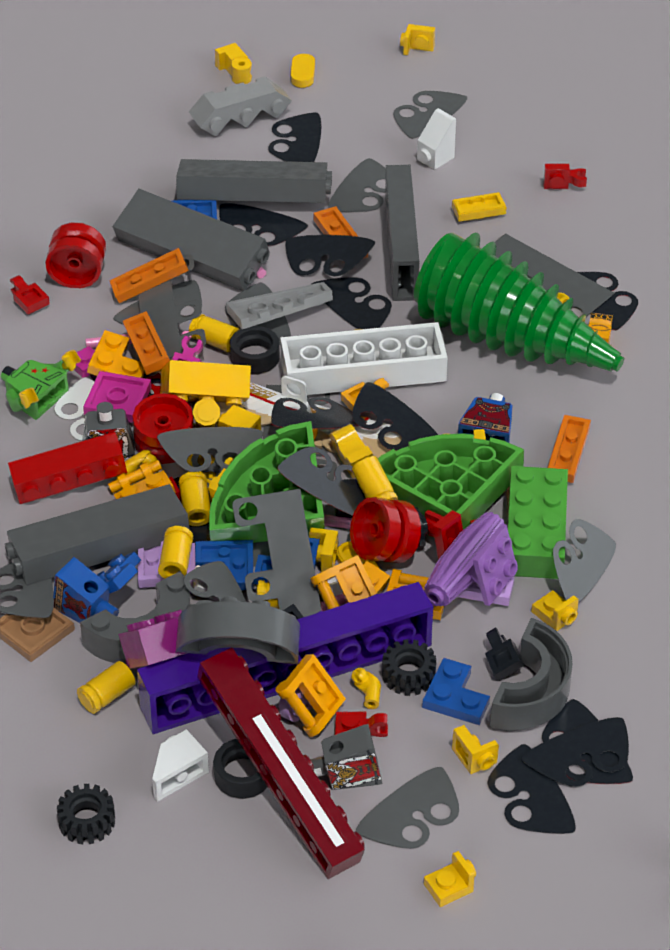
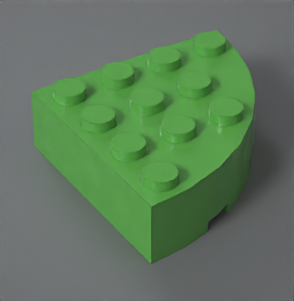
M311 421L278 429L276 434L263 440L260 438L251 443L234 458L222 474L214 498H212L209 515L211 541L253 540V543L268 541L265 523L243 527L236 524L233 502L238 498L295 489L301 490L308 536L310 528L325 529L322 500L292 483L277 469L292 454L307 447H315ZM313 453L310 456V460L317 467L316 453ZM249 502L242 504L239 508V515L245 520L255 518L258 512L257 507Z
M441 434L408 442V447L397 451L392 449L381 455L378 460L398 500L407 501L414 507H418V510L424 516L427 510L443 517L453 510L461 514L464 530L470 525L471 520L480 517L510 486L511 466L524 467V449L491 437L490 441L474 439L472 434Z

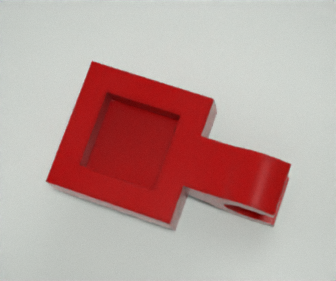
M545 164L544 189H568L569 183L576 187H586V169H570L569 164Z
M20 275L10 279V282L14 285L11 288L14 301L27 314H31L50 304L49 296L36 283L28 285Z
M366 711L336 712L335 735L368 724L371 736L386 737L388 736V714L376 713L367 718Z

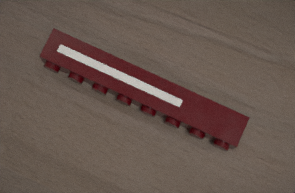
M231 647L200 662L197 678L327 879L360 863L365 851L362 837L358 832H353L347 823L348 819L345 811L341 806H336L330 797L331 793L328 785L316 776L312 761L306 754L303 755L297 747L295 735L291 730H286L282 724L278 709L273 704H269L260 682L253 680L245 659L241 655L238 656Z

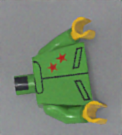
M70 350L61 357L62 360L55 364H44L34 360H27L17 370L6 366L1 373V380L5 381V397L11 410L14 412L22 410L37 420L69 391L67 372L73 371L76 368V364L81 362L76 351Z

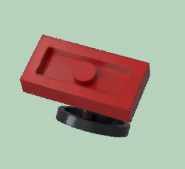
M415 507L421 522L419 546H426L425 537L427 534L434 537L439 560L456 537L463 531L461 514L452 510L443 517L427 510L424 516L418 510V507Z

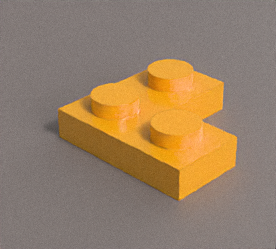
M104 330L87 369V373L96 376L99 371L139 378H143L145 371L140 361L124 357L130 338Z

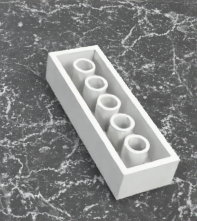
M438 322L280 337L284 376L304 381L307 385V395L343 392L361 382L374 383L380 378H384L389 383V387L447 381L448 357ZM293 383L287 384L288 389L292 393H301L297 385Z

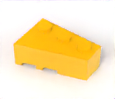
M170 360L161 370L160 394L176 395L186 402H198L201 399L207 398L215 402H225V405L241 406L242 402L250 398L251 366Z

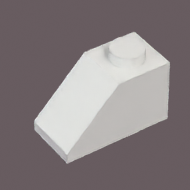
M439 108L434 111L418 139L417 160L436 170L455 157L456 118Z
M187 729L169 737L160 745L152 777L153 794L157 802L209 772L208 752Z

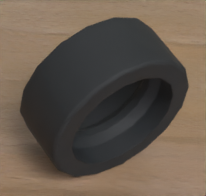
M251 326L238 330L230 339V359L232 364L251 366L250 374H261L270 371L280 360L278 336L269 328L261 326ZM258 345L269 349L260 354H248L241 351L245 347Z
M232 739L222 744L216 751L213 760L215 783L219 789L231 797L242 799L255 797L264 792L268 786L259 772L248 777H236L225 771V767L230 762L250 758L237 739Z

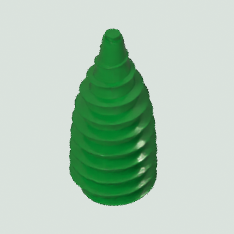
M475 232L466 239L454 233H448L435 244L425 259L414 288V300L418 303V312L422 319L427 320L434 317V321L439 323L440 328L451 325L453 333L457 336L468 332L472 343H480L486 339V344L490 350H497L504 345L505 353L510 357L516 356L524 350V357L529 362L535 361L544 354L547 364H553L561 358L566 359L568 365L578 362L587 364L588 367L594 366L610 372L613 370L618 372L622 367L625 358L621 356V353L597 334L598 330L594 331L585 323L586 314L578 317L571 310L573 298L562 303L557 298L559 293L558 284L553 285L548 290L543 288V272H539L530 279L527 276V261L521 262L516 268L512 267V252L507 251L497 258L496 243L494 241L480 248L479 233Z

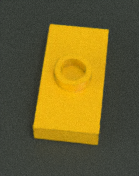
M500 192L452 200V208L458 222L506 214L507 207Z

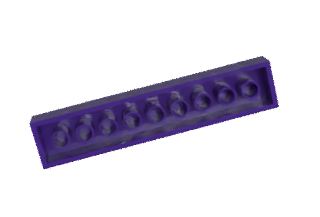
M419 582L297 619L300 623L298 664L305 655L314 654L331 678L354 671L357 668H364L382 662L386 648L389 646L393 648V643L397 641L400 645H403V640L408 639V644H413L414 639L419 640V646L423 642L428 647L432 646L433 605ZM231 647L218 648L206 655L187 653L137 669L140 709L152 734L220 713L197 678L200 662ZM233 648L238 656L241 655L245 659L249 669L248 672L253 680H258L262 685L265 698L278 695L275 691L276 687L286 680L298 665L267 661L266 656L257 651Z

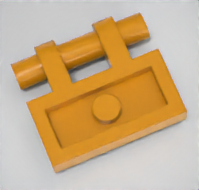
M158 460L150 464L145 462L139 465V469L127 475L124 473L116 476L117 480L108 483L115 499L168 484L176 493L173 484L165 471L162 470Z

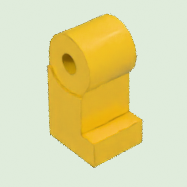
M236 43L215 49V66L219 71L226 69L232 76V81L235 84L243 82L248 84L251 82L252 75L250 71L252 62Z
M351 424L330 433L331 442L343 464L354 466L359 461L373 456L368 445H364ZM347 470L352 479L356 478L352 471Z

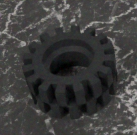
M408 639L403 640V645H400L397 641L393 643V648L391 646L386 648V653L384 652L382 660V676L384 684L387 683V687L390 690L395 687V693L400 694L403 690L405 691V696H410V691H414L415 695L421 694V688L424 692L428 690L436 674L437 659L433 649L427 650L428 645L424 642L419 646V640L413 639V644H408ZM414 664L420 668L415 671H405L400 669L399 666Z
M84 784V789H80L79 785L73 786V793L69 789L64 792L65 798L60 796L58 800L59 805H57L58 823L64 837L67 835L68 840L71 842L77 838V843L82 845L85 839H88L89 844H94V838L97 837L100 842L104 840V833L109 836L112 832L111 827L114 828L115 809L113 798L111 795H108V791L104 788L100 792V786L96 784L93 789H90L89 784ZM84 809H93L98 812L97 815L89 819H80L74 816L77 812Z

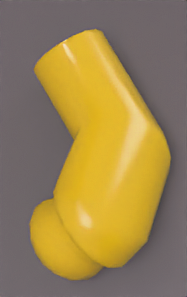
M149 450L137 453L125 461L128 472L125 475L137 470L139 465L145 462L150 464L156 461L157 458L150 454L151 451Z
M364 668L355 669L352 672L351 679L354 681V685L365 694L364 706L368 709L378 708L381 692L379 679Z

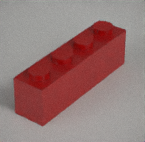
M116 432L8 462L20 504L128 473Z

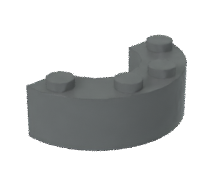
M179 571L156 583L157 605L146 615L137 618H122L111 614L105 609L81 621L83 647L102 660L112 663L121 661L127 665L118 634L128 631L126 625L152 619L155 616L168 612L184 611L190 605V591L184 585V575Z
M223 597L219 602L190 604L178 617L176 652L206 655L218 648H244L262 653L267 657V661L298 664L300 623L296 616L271 607L268 601L255 600L250 603L239 602L240 600L235 597Z
M530 619L521 638L520 656L524 665L529 666L536 675L523 682H501L491 707L490 727L514 731L537 727L554 718L568 700L573 666L570 648L556 630L537 619Z

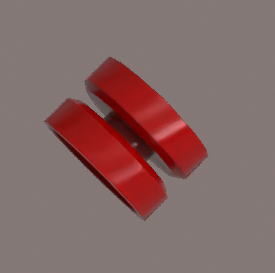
M71 222L61 225L54 231L50 240L45 260L46 271L60 285L69 288L91 286L98 280L102 271L106 253L105 239L94 227L84 223Z
M166 393L155 394L141 400L135 407L132 415L134 443L137 452L149 450L151 451L150 454L154 455L160 464L175 463L161 446L157 436L168 431L193 428V413L190 405L176 395Z
M378 497L366 498L359 503L354 511L350 524V539L354 551L360 558L369 561L404 563L415 553L421 537L419 514L411 503L403 500H388Z

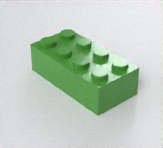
M511 466L508 533L512 540V548L518 565L515 576L558 579L553 558V548L558 541H566L568 469ZM561 547L558 554L561 562L564 564L565 547Z

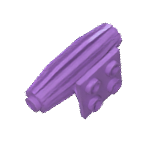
M485 512L456 537L437 561L424 587V592L432 605L447 606L471 586L474 581L480 586L484 605L490 606L496 597L501 594L503 588L515 576L518 570L512 548V540L504 520L499 515L493 514V512Z

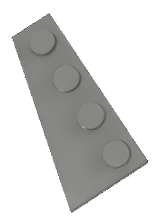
M324 282L226 302V309L241 329H246L313 306L323 305L325 302L333 300L332 290Z

